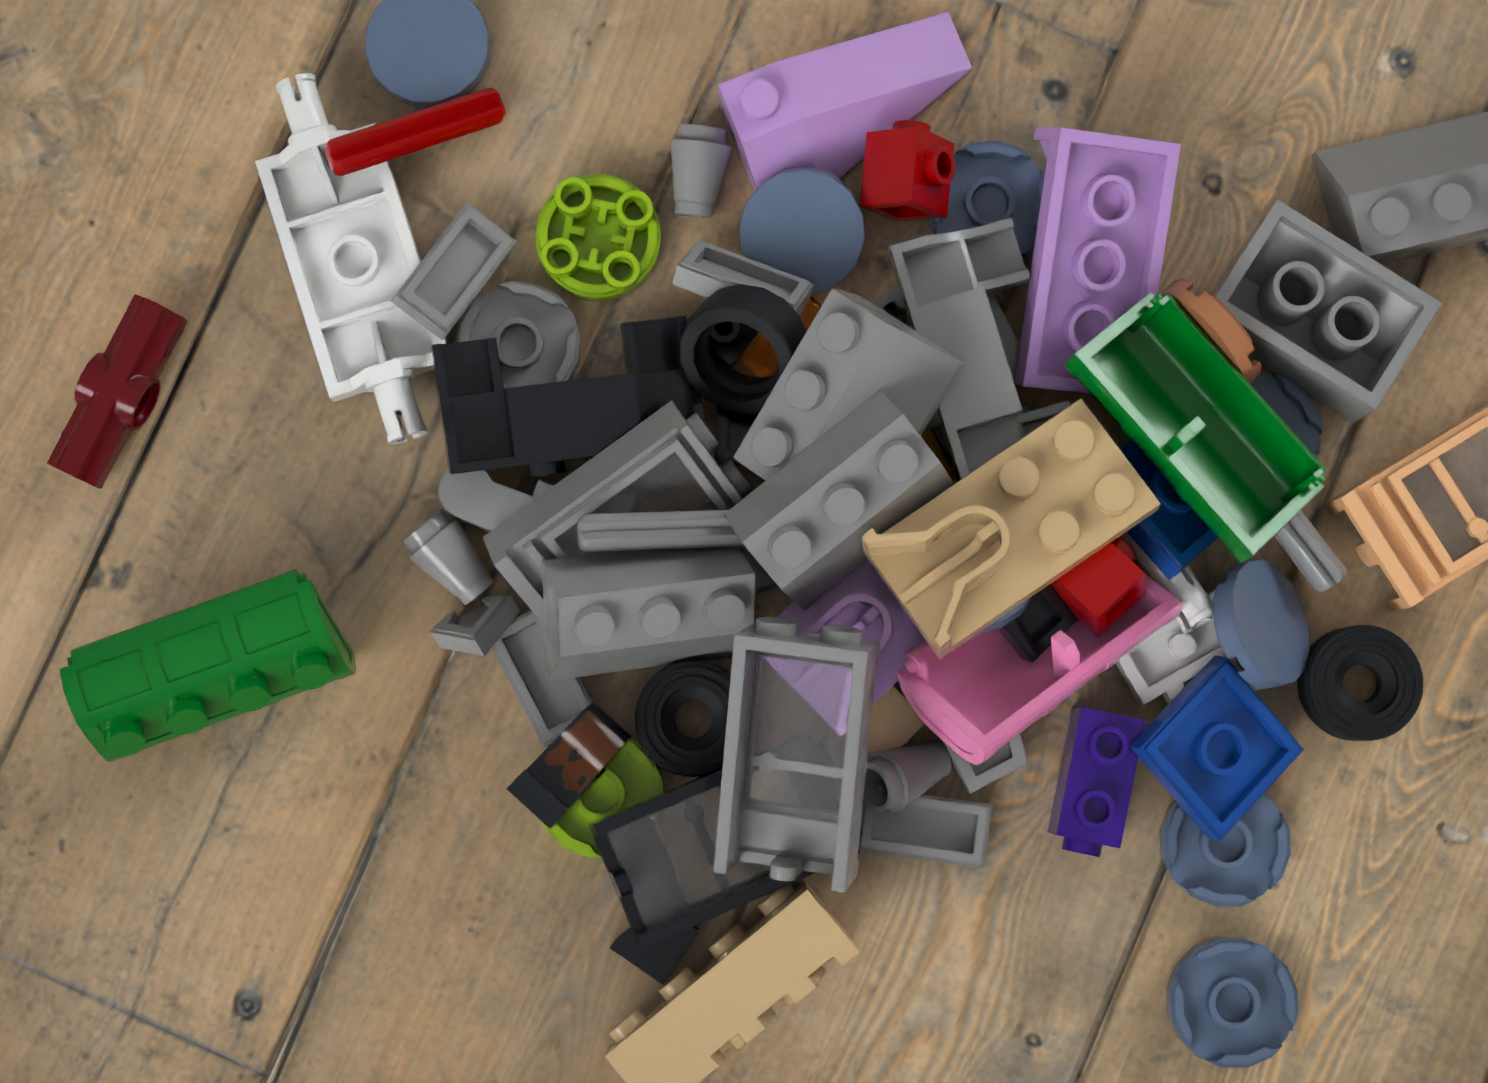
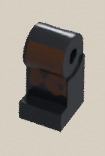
M592 702L506 789L551 829L565 817L606 771V766L623 749L632 736L595 702Z

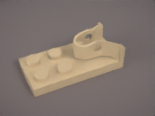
M1081 398L882 534H876L874 529L871 528L862 536L863 553L940 660L1155 513L1161 503Z

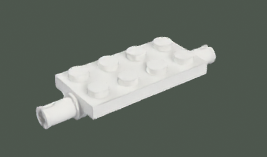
M312 73L295 75L302 97L301 100L299 99L296 87L291 85V81L287 77L279 81L275 86L277 94L280 95L292 133L288 138L289 145L279 154L257 160L255 163L329 398L336 402L364 392H374L387 433L388 444H399L408 441L401 421L402 415L408 434H412L413 439L419 438L427 434L428 430L426 425H424L410 381L416 375L434 370L431 345L447 344L446 337L443 340L439 339L391 302L421 262L389 161L344 176H337L330 168L325 154L326 143L330 139L376 125V123L354 130H337L336 126L328 124L316 86L315 75Z

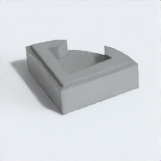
M510 595L487 596L482 598L484 606L471 610L459 618L455 611L447 614L430 633L439 648L486 656L521 611Z

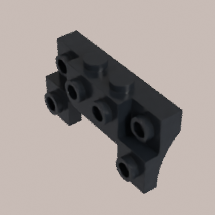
M686 316L621 323L626 374L512 388L503 387L496 337L431 345L449 474L526 465L528 477L566 472L565 460L585 457L593 458L671 400L685 419L697 413L705 423L701 395L688 382L680 363V339L687 326Z

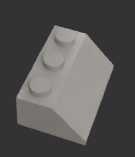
M1488 111L1315 151L1312 154L1332 233L1381 265L1488 240Z
M1278 199L1272 204L1211 292L1235 315L1251 337L1255 351L1248 356L1249 358L1261 361L1262 366L1276 375L1292 381L1311 397L1352 423L1378 408L1442 305V302Z
M832 288L733 458L766 481L880 389L906 416L921 436L963 367L964 362L864 297Z
M880 389L724 515L741 543L773 581L797 605L805 610L868 559L863 553L862 536L867 531L873 528L876 534H882L953 486L954 482L940 460L906 416Z
M739 547L625 550L542 561L545 675L548 681L672 665L689 660L701 661L731 657L733 655L734 634L749 625H754L755 572Z

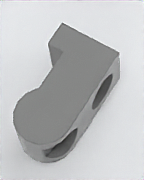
M447 470L440 480L438 493L441 504L454 517H457L466 524L486 532H491L553 487V485L538 480L534 493L530 496L497 483L486 470L449 474Z

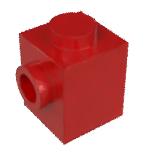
M900 120L893 123V129L867 132L860 207L895 222L947 218L950 184L955 173L954 143L930 132L931 126L929 124L915 120Z
M1119 536L1050 585L1078 620L1099 638L1145 596V573L1133 562L1136 559L1133 550Z

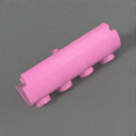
M1145 574V596L1099 638L1077 620L1066 632L1060 630L1051 636V646L1032 663L1022 660L998 629L976 634L940 660L927 641L924 640L905 654V666L897 671V677L907 701L929 729L967 762L979 765L1039 718L1046 716L1058 707L1059 703L1091 679L1118 662L1122 656L1158 629L1178 617L1182 608V602Z

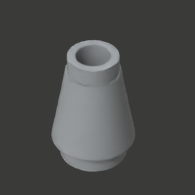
M695 124L678 125L677 139L670 140L674 201L676 202L674 214L696 218H712L713 206H715L732 151V147L726 145L728 130Z
M442 509L403 541L404 545L412 553L408 559L451 594L458 597L465 606L494 582L487 573L485 565L458 518L456 517L451 521Z
M930 741L872 752L867 756L863 802L868 808L878 813L888 812L895 814L901 812L950 773L951 759L948 751L939 742Z

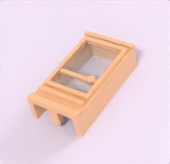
M1488 404L1324 504L1330 515L1345 510L1364 540L1355 546L1360 559L1368 567L1379 565L1397 594L1386 600L1391 611L1415 606L1430 594L1488 559Z

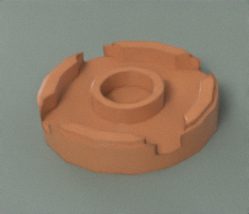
M1185 279L1175 280L1160 292L1163 296L1167 293L1171 294L1250 384L1259 378L1262 372L1261 361L1254 360L1251 363L1248 358L1255 351L1251 337L1235 315L1216 296L1208 294L1205 290L1198 296L1190 292L1193 288V282Z

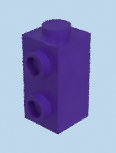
M1082 706L1072 707L1047 831L1055 835L1064 836L1062 849L1100 857L1102 845L1121 848L1138 756L1129 746L1144 731L1146 720Z

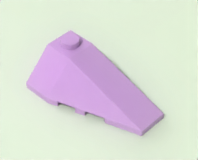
M945 12L779 60L718 84L719 108L754 192L762 182L784 169L812 167L832 173L840 179L864 159L867 132L893 129V123L896 121L916 118L970 73L972 66L950 14Z

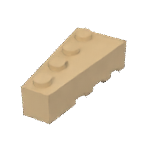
M805 881L795 889L789 884L771 892L757 906L764 914L745 931H743L738 923L733 925L708 947L714 958L694 974L688 965L685 966L658 990L665 999L646 1016H644L639 1008H636L609 1031L608 1034L615 1042L608 1047L604 1057L626 1083L701 1082L726 1059L723 1053L733 1045L736 1049H739L765 1030L776 1016L773 1010L782 1002L786 1006L794 1002L797 1004L818 986L817 982L827 972L823 967L835 958L842 967L860 953L853 938Z

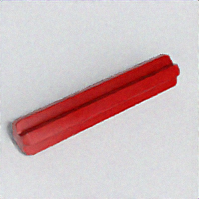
M487 88L330 139L326 143V158L334 174L344 176L500 124L506 115L505 107L498 91L493 88Z

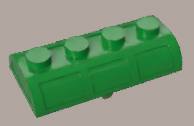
M1150 292L1079 349L1064 364V367L1072 376L1080 381L1119 425V429L1127 438L1135 443L1174 487V491L1182 500L1190 505L1229 549L1228 552L1238 563H1243L1252 557L1325 487L1322 484L1326 480L1323 476V473L1327 470L1324 465L1170 293L1163 296L1159 292L1154 296Z
M297 569L71 649V657L67 658L69 666L60 669L63 691L77 725L98 753L107 762H113L179 736L195 733L204 729V727L240 714L256 711L307 690L317 689L329 682L356 674V662L353 650L311 579L308 580L305 573L299 574Z

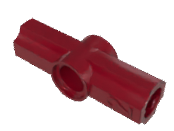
M137 294L133 296L105 352L93 356L81 373L75 389L77 406L62 431L61 437L52 451L47 464L102 489L131 431L141 428L155 408L161 391V383L158 379L180 336L184 332L188 322L184 317L150 299Z

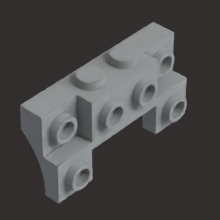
M1012 217L961 231L922 236L890 246L889 257L907 312L908 326L964 362L963 367L927 425L928 428L940 426L943 439L946 440L958 481L1070 406L1068 400L1021 413L1022 406L987 297L988 294L1028 283L1031 278L1028 269L1025 268L1013 230L1014 223Z

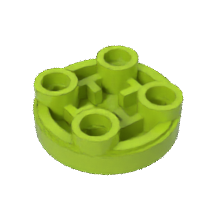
M591 174L581 177H569L557 185L554 193L545 202L539 214L535 240L541 263L546 273L557 286L580 299L609 301L633 292L651 275L660 255L661 229L651 199L639 188L616 176Z

